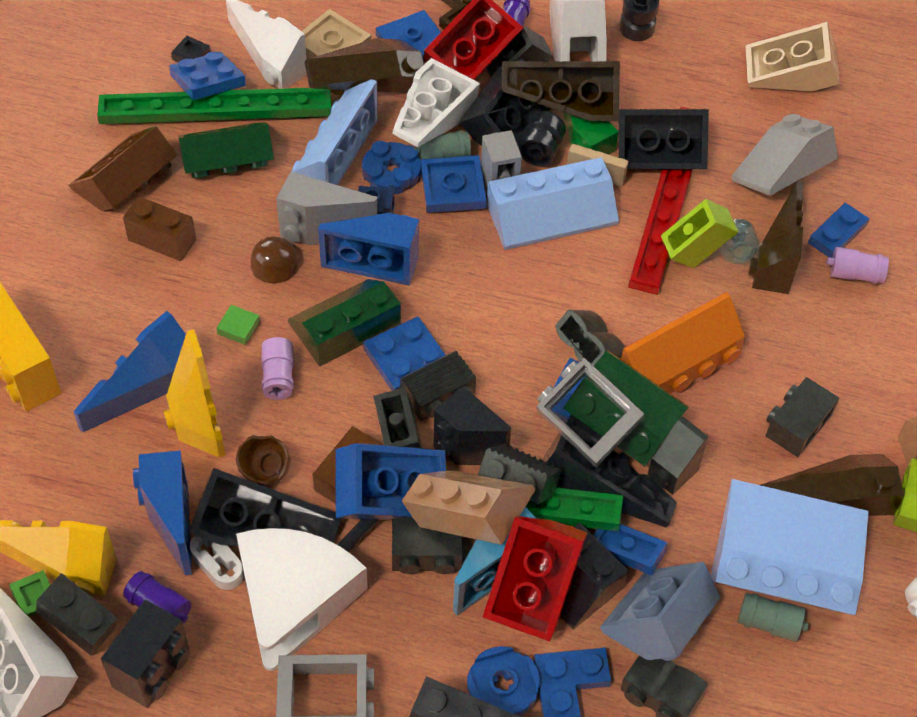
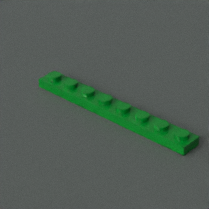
M313 88L228 90L196 100H192L186 92L101 94L98 99L97 117L99 124L329 116L331 114V90Z

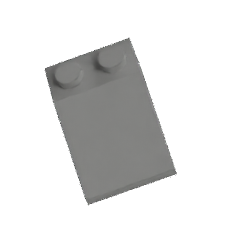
M798 114L785 116L782 121L770 127L731 176L732 181L771 196L838 159L833 126L820 123L818 120L800 117Z
M292 171L276 198L280 237L286 238L291 242H299L306 245L319 244L318 228L320 224L378 215L376 196Z

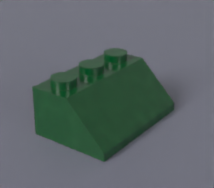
M266 122L178 135L185 174L191 173L192 178L210 175L209 170L221 168V173L238 171V165L249 163L251 168L268 166V160H274L269 126Z
M367 279L288 318V323L320 367L363 345L364 341L400 325L401 303L385 282Z
M606 350L594 367L644 413L643 420L617 447L645 467L689 407L609 350ZM586 377L582 379L563 407V409L602 437L625 414Z

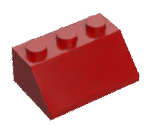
M472 0L425 48L424 63L432 58L475 80L516 38L524 27L493 0Z
M515 516L482 617L550 642L556 631L588 532L553 520Z

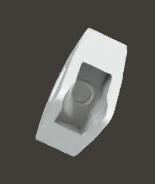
M550 0V28L554 61H570V52L588 51L591 61H606L605 0Z
M276 528L257 529L236 534L263 667L268 671H274L278 668L279 655H294L368 589L367 568L346 550L322 537L297 530Z

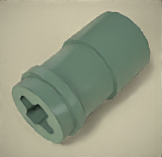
M461 130L455 133L441 134L419 147H414V150L418 151L420 161L421 159L471 156L469 134L467 131L462 132Z
M745 593L737 622L743 624L744 627L769 632L770 635L797 642L801 630L807 632L809 623L803 622L805 608L759 597V594Z

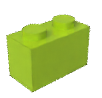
M704 199L664 232L661 237L672 260L695 268L738 233V229L727 208Z

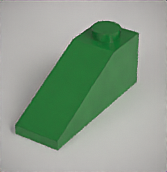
M563 112L570 146L575 144L608 155L616 151L619 131L609 121H587Z

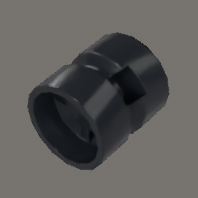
M623 0L619 28L621 34L632 41H645L651 38L655 31L659 0Z
M538 111L532 115L526 127V132L523 134L518 145L524 161L537 167H546L554 161L566 132V125L558 115L548 111Z

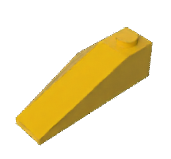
M192 329L186 333L166 395L169 409L164 410L163 413L168 430L175 428L179 441L220 458L226 456L220 427H216L217 413L210 392L211 387L203 354L195 331Z
M0 520L1 553L36 572L44 570L46 577L53 581L62 573L91 597L93 595H106L117 561L107 527L75 521H61L59 527H47L44 521L34 520L31 527H23L13 520Z

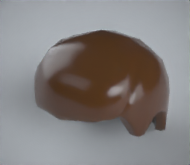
M276 236L261 239L254 246L251 254V270L253 275L263 282L274 284L289 280L294 267H297L298 255L294 244L285 238Z
M252 435L248 437L238 447L235 458L238 471L248 481L262 486L274 485L283 480L289 473L291 464L288 447L272 435Z

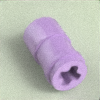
M835 247L832 258L827 257L826 265H830V277L868 281L871 284H884L889 258L882 254L874 255L862 253L859 250Z
M281 337L267 339L261 345V365L263 369L261 386L263 394L273 400L286 399L291 396L294 388V380L292 379V369L294 367L293 343Z

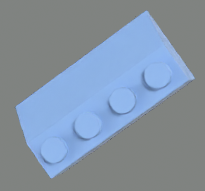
M371 79L344 92L339 101L336 100L334 102L331 114L327 120L321 122L317 136L314 140L308 142L304 156L300 161L297 160L295 162L292 172L335 185L339 184L377 123V81Z
M602 157L488 182L487 207L504 250L610 227L619 223L612 178Z

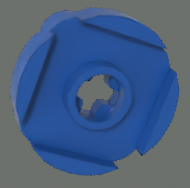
M374 142L362 161L364 180L366 179L370 183V187L388 189L389 185H395V195L403 193L404 188L410 185L411 188L414 187L420 179L421 161L418 157V151L414 150V146L402 143ZM390 165L398 167L394 168L393 171L387 170V166Z
M506 646L493 647L478 655L467 676L468 695L519 717L527 713L535 705L540 677L538 669L531 658L525 654L522 656L520 653L513 652V648ZM498 676H503L507 681L512 680L513 684L509 685V690H501L494 686L497 683Z

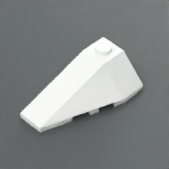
M431 58L415 73L412 86L407 93L405 104L401 108L392 134L419 147L460 124L459 121L477 98L480 83Z

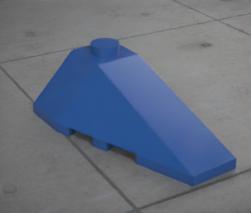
M168 311L164 312L146 327L135 339L139 344L127 358L121 355L115 362L118 366L114 370L113 375L108 380H100L73 411L78 427L82 432L88 431L167 394L186 333Z

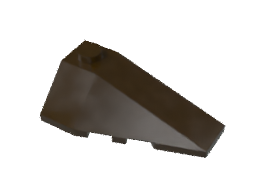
M375 38L306 59L304 62L310 88L348 90L372 79L377 81V92L408 93L415 73L424 65L419 50L403 40Z
M502 61V92L587 121H619L620 61Z
M796 182L762 241L757 257H751L748 275L753 276V289L789 294L801 259L803 227H801L803 212L801 211L803 204V182Z
M884 454L848 455L760 485L868 511V516L894 515L904 497L898 466Z

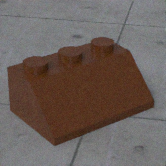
M154 126L131 134L68 186L99 210L114 209V211H117L129 202L127 197L132 192L138 193L149 186L151 183L149 178L155 173L158 176L167 171L172 166L170 161L177 156V153L158 127Z

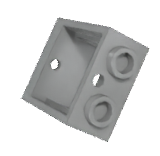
M583 358L578 364L573 361L566 367L561 374L563 380L555 388L550 385L539 395L537 400L540 403L537 405V412L597 468L643 420L644 413ZM584 376L625 413L592 448L551 411Z
M367 654L279 655L276 717H374V702H367V690H374V668H367ZM357 674V716H294L295 675Z

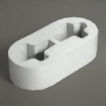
M196 536L191 539L190 551L194 562L218 588L232 590L242 583L244 578L242 563L228 546H221ZM203 544L207 547L212 546L214 556L211 557L205 550L201 551L200 546ZM222 563L227 570L233 569L234 575L231 577L227 574L222 575L219 565Z

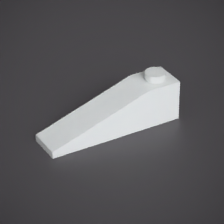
M226 0L228 20L267 83L275 85L278 89L289 88L307 75L304 63L306 60L305 34L284 18L277 17L272 19L269 17L268 12L264 10L255 12L249 4L239 0Z
M0 588V717H42L63 704L78 676L64 652Z

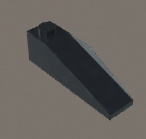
M213 468L205 484L188 534L221 546H238L236 535L238 533L276 528L307 532L333 543L342 518H336V513Z

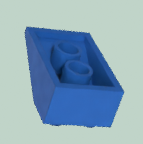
M385 213L319 225L321 267L410 286L419 258V219L407 215Z
M360 443L336 449V518L362 520L413 518L402 500L419 474L446 471L445 450Z
M181 450L139 454V468H133L134 488L138 489L139 505H145L148 518L185 576L192 575L191 535L188 534L190 530L189 485Z

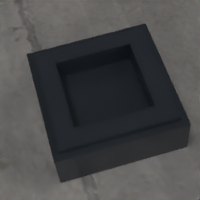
M186 36L171 52L172 60L179 63L183 59L203 57L211 52L210 45Z

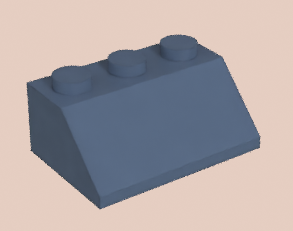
M705 562L658 568L652 576L646 573L641 575L600 628L605 635L646 660H673L682 654L684 647L697 633V629L702 622L711 614V610L720 599V596Z

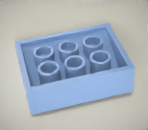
M731 479L710 576L713 582L856 615L863 581L868 511Z

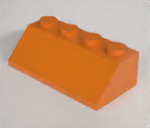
M725 292L623 348L621 360L670 394L675 391L677 393L682 392L692 381L699 377H708L717 367L724 363L730 364L734 362L742 353L741 349L745 335L731 296Z

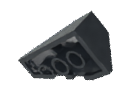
M572 414L565 421V424L590 448L602 438L600 434ZM558 433L543 458V463L548 461L549 465L554 464L555 468L560 467L562 470L556 488L623 495L621 513L663 527H667L671 522L677 502L647 474H638L628 464L630 458L623 451L618 455L613 450L596 468L568 440Z

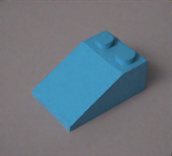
M526 507L520 514L521 517L535 518ZM508 536L502 545L481 540L475 541L454 580L453 612L457 616L491 592Z

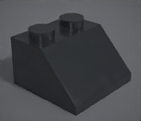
M464 386L434 410L435 450H445V458H449L456 465H481L487 449L504 443L507 444V447L510 446L511 426Z
M580 522L574 528L588 532L560 616L573 630L624 588L628 569Z

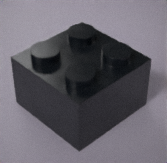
M145 599L101 657L112 688L146 708L150 706L154 699H160L168 687V679L176 669L180 670L189 658L190 648L182 620Z

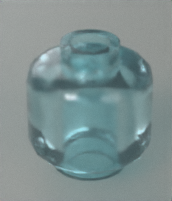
M737 218L733 219L738 229V233L719 249L725 260L730 263L740 264L754 257L758 253L760 245L752 223L745 219Z

